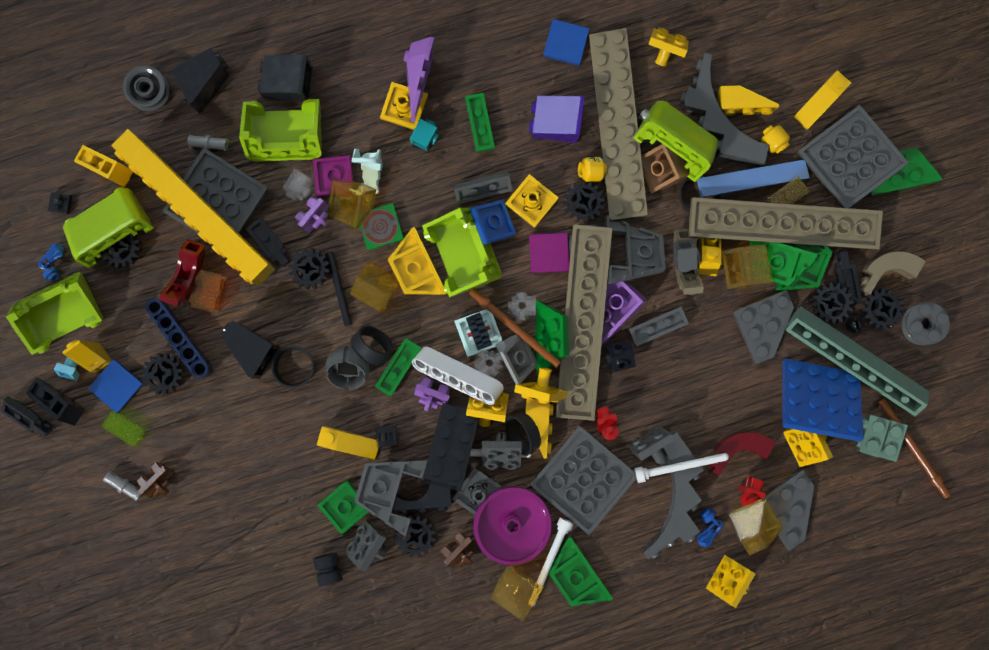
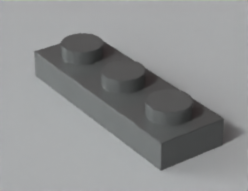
M508 171L453 185L457 205L513 191Z
M681 306L628 329L635 347L686 326L689 322Z

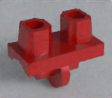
M608 406L598 409L597 430L599 434L602 433V436L609 441L616 439L619 434L616 413L611 415Z
M747 476L744 486L739 484L737 490L744 492L740 497L743 507L754 508L758 502L757 497L765 498L766 493L761 492L764 481Z

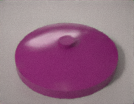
M515 486L503 487L490 493L478 506L473 522L474 536L482 552L491 560L503 565H520L534 559L546 546L551 533V517L545 503L532 491Z

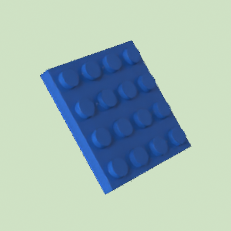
M784 359L782 362L783 427L861 442L864 435L860 380L843 369Z

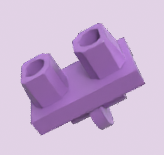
M311 197L307 201V206L310 207V210L306 214L303 211H299L295 216L298 225L309 234L321 224L324 227L328 225L324 220L331 208L321 198Z
M424 377L420 384L416 385L414 395L421 397L419 403L425 405L424 411L428 412L429 407L437 409L438 405H442V403L448 404L450 387L440 384L438 391L431 389L433 381Z

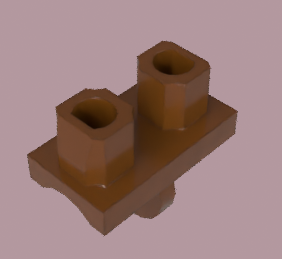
M155 462L150 469L154 475L151 478L144 475L137 480L140 487L138 493L149 498L153 495L157 497L160 493L166 496L169 493L167 486L170 484L169 479L176 474L173 469Z
M459 532L453 539L459 546L453 550L450 545H447L440 551L445 559L443 562L452 568L456 564L462 567L465 563L471 566L473 561L470 558L475 554L470 549L477 542L473 538Z

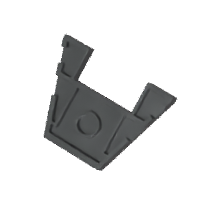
M606 216L605 227L612 228V235L625 236L627 266L609 265L608 284L664 272L666 267L663 235L641 227L637 229L629 226V223L625 221L621 223Z
M428 461L365 463L354 502L383 520L403 536H406L411 518L392 513L403 473L423 479Z

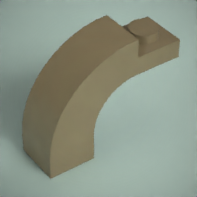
M689 229L674 230V242L693 240L697 247V238L688 236ZM675 266L678 286L680 290L682 289L684 295L703 293L704 286L698 272V267L689 272H681Z
M891 252L874 258L861 270V273L866 275L859 283L861 294L863 296L870 295L880 277L886 271L897 272L908 279L916 278L926 261L907 252Z

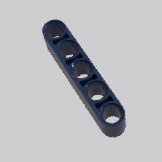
M156 298L148 300L145 305L146 312L192 375L198 378L209 377L213 371L211 363L167 303ZM156 303H159L160 310L155 313L153 307ZM170 318L171 326L166 328L165 320ZM181 333L183 340L178 344L176 336ZM189 349L194 351V356L191 359L187 357ZM201 364L205 366L203 374H200L198 371V367Z

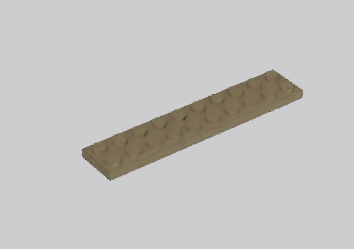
M627 28L589 34L603 162L607 165L605 182L609 217L612 218L610 220H622L648 216L641 146L639 142L633 139L638 130V120Z
M693 197L691 198L688 236L879 249L883 211Z
M573 225L565 315L568 316L569 356L561 360L558 389L568 391L566 399L557 402V418L591 421L595 419L612 228Z

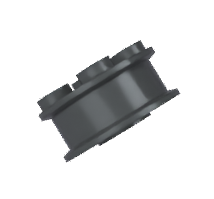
M139 66L132 69L126 75L123 82V92L127 100L142 111L151 112L160 109L166 104L170 95V86L167 79L155 68ZM150 85V89L147 92H143L144 87Z
M925 302L910 307L904 313V317L901 320V328L904 336L910 342L925 346L936 344L946 337L950 328V320L948 314L941 306ZM923 320H926L928 322L927 329H925L922 325Z

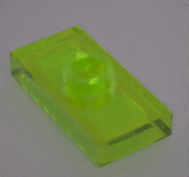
M114 410L110 412L101 426L132 447H136L146 432L145 429L123 415L116 413Z

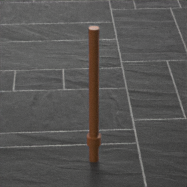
M474 288L469 292L484 310L490 311L553 366L557 368L561 364L560 360L494 306L492 300L487 296L484 297Z
M885 398L880 399L878 403L888 418L901 423ZM906 430L904 441L930 477L929 481L933 487H937L944 499L948 498L951 494L943 484L944 480L940 474L934 471Z

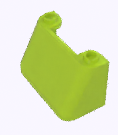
M308 99L303 101L302 110L265 111L263 105L257 101L243 102L239 138L246 158L256 162L313 160L320 158L322 152L320 100Z
M657 101L651 107L633 137L640 144L643 140L648 139L653 145L658 140L687 162L684 167L690 169L687 177L694 182L709 170L718 147V140L714 135L666 101Z
M124 187L117 188L113 194L76 217L67 219L63 225V230L74 259L77 263L87 268L97 264L95 257L100 258V252L130 233L135 236L138 234L137 230L143 229L147 233L154 228L133 191Z
M458 208L422 225L425 239L431 243H436L449 276V278L445 279L444 290L449 297L500 279L502 276L491 243L483 245L470 212L471 208Z
M77 272L16 302L5 316L32 355L37 352L39 354L44 353L50 348L49 345L53 340L85 325L86 327L91 326V328L100 325L103 320V315L81 272Z

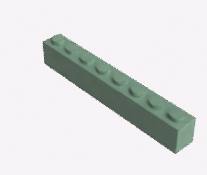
M800 306L790 317L786 327L787 332L910 414L916 416L928 405L930 391Z

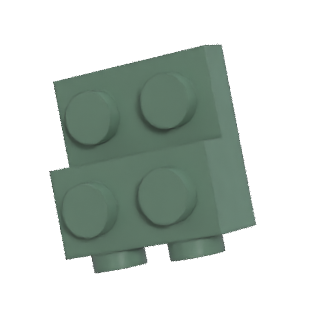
M868 413L867 417L863 418L864 438L861 442L856 441L855 446H857L859 452L897 462L908 425Z

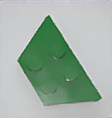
M917 147L901 150L899 152L909 164L870 192L869 197L940 182L942 177Z
M750 241L753 275L789 287L820 257L819 254L778 242Z
M793 244L792 247L819 254L820 257L791 287L777 283L775 290L818 288L833 252L828 246Z
M535 301L536 341L558 360H564L569 356L568 316L559 313L553 307H548L543 301ZM536 351L537 374H539V368L554 367Z
M569 536L551 567L549 575L571 607L599 601H612V596L571 536Z

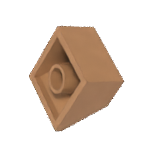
M663 144L642 155L644 180L651 194L681 181L690 173L689 168L686 169L684 167L686 161Z

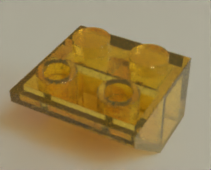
M766 245L739 247L721 251L727 289L738 290L772 283Z

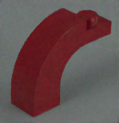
M187 239L180 247L175 273L171 281L160 293V301L177 307L182 301L186 302L200 274L206 245Z
M739 432L731 434L722 439L713 449L718 454L727 453L729 459L710 464L711 468L709 471L720 476L730 458L742 450H749L757 456L767 459L776 442L757 433Z

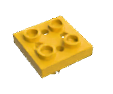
M654 28L649 41V45L660 49L655 63L660 66L667 65L671 53L685 58L689 44L685 36L680 34L674 36L669 34V31L664 28Z
M392 82L380 119L414 130L421 118L428 93L423 92L415 123H413L410 116L408 87Z
M529 174L505 205L535 228L559 197Z
M543 367L539 368L537 382L516 384L514 391L521 394L522 398H536L542 404L559 402V400L566 399L568 391L548 386L552 370Z
M502 392L492 405L485 404L469 396L466 416L480 418L478 424L482 427H489L491 420L505 422L509 394Z
M787 429L783 432L799 467L826 461L833 457L825 441L826 435L795 429Z
M724 555L706 589L736 608L743 595L748 593L746 590L749 591V585L755 573Z

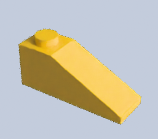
M837 70L793 118L805 129H809L846 90L851 82Z
M82 145L74 162L124 188L133 173L128 167Z
M322 426L317 446L370 459H376L379 448L377 447L376 439L328 426Z

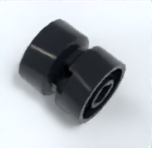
M337 552L313 558L315 570L319 571L316 575L318 586L330 585L343 580L341 568L337 567L339 564Z

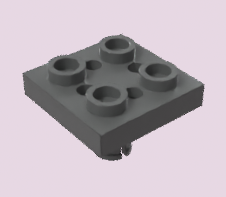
M657 426L650 429L644 437L635 438L632 444L629 445V448L641 461L652 455L656 465L661 466L668 461L662 448L675 440L671 433L662 426Z
M498 432L495 435L496 441H482V468L490 470L496 468H506L509 470L521 468L522 442L507 441L508 434L503 432V439H501V432Z
M474 467L464 481L462 491H457L452 500L475 515L478 506L484 501L485 497L503 487Z
M364 520L352 542L348 544L345 554L359 570L366 572L375 557L380 560L385 558L381 554L386 555L387 549L381 546L386 537L372 523Z

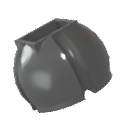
M338 345V348L333 350L326 360V377L337 388L344 390L347 386L349 390L357 389L368 378L370 364L363 360L354 351L352 346Z

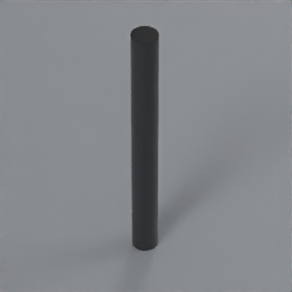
M329 251L326 252L327 261L331 264L329 268L344 326L352 325L334 253Z

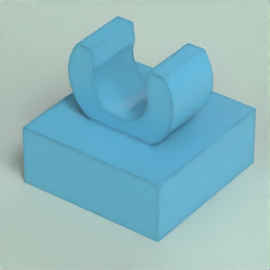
M68 357L64 365L57 363L54 368L58 376L77 382L80 376L76 370L78 364Z

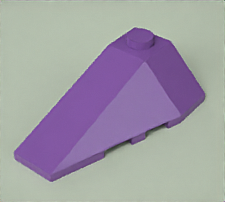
M428 37L411 43L410 49L406 50L404 55V61L407 62L406 72L410 116L413 123H415L433 60L434 37Z
M626 281L613 284L607 283L601 347L648 302L635 287Z

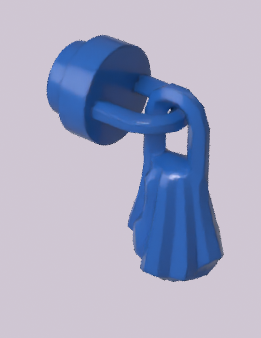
M52 244L48 252L38 262V267L45 271L43 277L50 282L60 277L59 270L55 266L49 267V265L65 254L62 244Z
M708 507L700 513L703 522L708 523L711 521L712 524L698 534L697 540L701 547L711 546L715 536L723 527V522L714 518L716 512ZM715 525L718 526L716 531L713 529Z

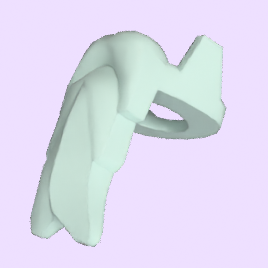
M354 149L352 163H361V170H363L362 178L364 184L361 193H367L371 190L374 194H378L380 171H382L383 167L381 150L378 149L376 153H365L360 157L359 149Z

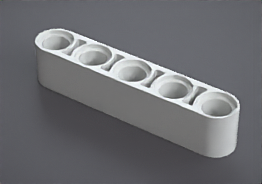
M423 347L412 360V365L418 371L488 405L494 404L504 390L503 385L498 380L430 347Z

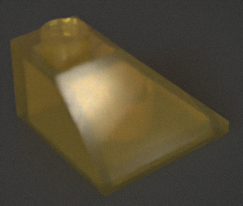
M332 180L327 211L328 216L355 229L359 228L374 207L377 189L359 182Z
M765 498L729 513L738 537L749 555L768 548L783 529Z
M507 566L496 584L491 600L524 621L544 587L513 566Z

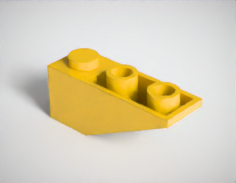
M740 85L721 86L717 91V102L725 116H732L735 113L753 115L754 112L769 115L779 107L778 103Z
M699 237L698 250L700 252V262H697L698 272L700 275L716 276L721 265V239Z
M74 340L62 352L89 372L97 373L112 361L102 345L97 342Z
M526 399L525 413L534 420L541 436L539 449L543 458H547V454H551V443L548 442V435H552V423H549V415L553 416V404H542L538 402V399Z

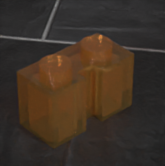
M200 269V273H197L195 277L197 289L196 292L191 293L190 307L218 314L227 277Z

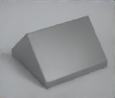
M517 334L495 345L515 384H521L537 366L536 359L529 345Z

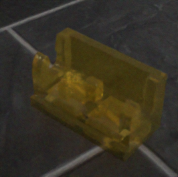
M798 176L768 197L766 203L794 204L810 191Z

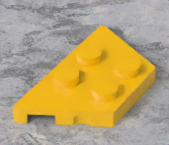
M413 227L388 258V262L404 294L444 295L446 294L444 286L415 227Z

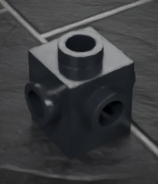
M630 340L607 345L608 353L605 354L607 365L611 364L613 372L636 367L635 354Z

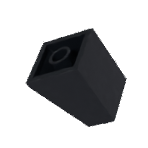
M211 48L170 70L187 101L198 113L204 111L229 76L226 70L229 68L226 61L219 52L215 53Z
M264 55V62L261 61L260 64L262 77L258 81L257 86L262 97L294 102L308 100L313 66L307 55Z
M236 321L228 322L223 328L222 332L224 334L222 339L247 376L251 379H260L280 346L242 323Z

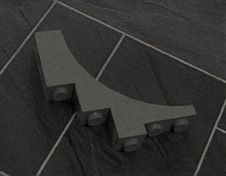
M704 53L702 58L697 60L695 69L698 70L697 76L693 77L691 87H688L686 92L681 94L679 102L682 104L681 110L703 115L699 117L698 125L716 138H719L716 157L756 167L763 166L766 161L769 145L758 142L743 134L730 123L721 111L711 85L710 66L712 54Z
M673 431L671 435L675 441L662 448L668 459V464L696 459L679 434ZM701 466L671 472L673 486L669 512L662 528L653 540L641 550L647 559H654L662 553L660 550L666 546L668 548L673 546L677 542L676 539L678 537L684 543L686 541L689 543L697 538V533L700 531L687 514V511L692 512L696 510L702 501L689 483L690 480L694 482L702 476L700 473L704 469Z

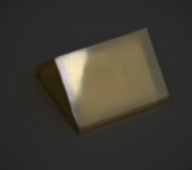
M368 262L357 275L350 295L384 313L398 289L399 283L395 276Z

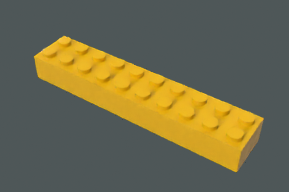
M127 129L111 145L116 150L114 154L120 160L126 162L129 165L128 167L136 175L138 174L148 187L155 190L156 195L160 199L171 205L170 208L177 215L185 218L183 221L189 227L196 231L199 230L198 235L205 242H208L210 245L213 244L211 248L218 255L228 258L226 263L233 269L240 270L241 273L239 275L247 283H255L260 286L275 270L261 254L140 137Z

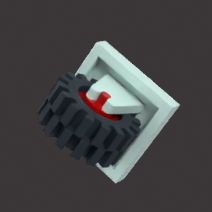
M487 309L455 320L467 357L494 348L496 344L502 342L494 316Z

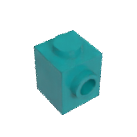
M420 119L410 137V142L428 152L431 144L435 145L439 134H437L438 129L435 127L436 124L428 119L425 121Z

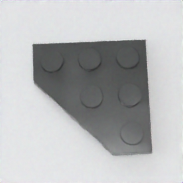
M787 290L733 311L754 365L775 356L794 309Z
M804 470L798 471L766 493L765 498H759L756 504L788 551L805 541L814 485Z

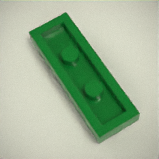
M484 93L465 96L476 153L495 149Z
M405 338L375 387L392 397L411 367L412 360L422 348Z

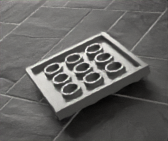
M860 105L797 152L842 208L852 207L909 164Z
M205 148L202 149L183 178L239 234L269 190L265 185ZM168 203L166 204L162 212L166 213L167 215L177 220L181 224L185 225L189 229L193 230L197 234L200 232L199 230L196 231L195 229L189 227L183 221L185 218H182L180 215H177L170 208L171 205H169Z
M578 426L534 478L530 486L590 535L637 477L633 470L581 426Z

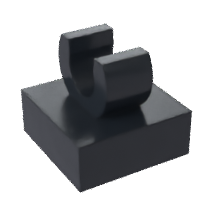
M51 192L48 211L70 214L73 196Z
M396 426L375 428L377 447L397 445Z

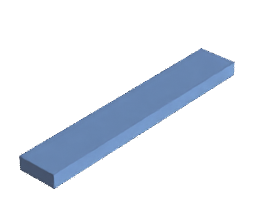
M805 160L703 177L699 178L697 183L700 197L705 198L805 180L809 178Z

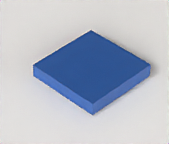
M553 19L543 57L579 66L589 28Z
M503 199L470 209L483 245L517 235Z
M113 359L88 389L112 410L120 413L144 383L116 359Z

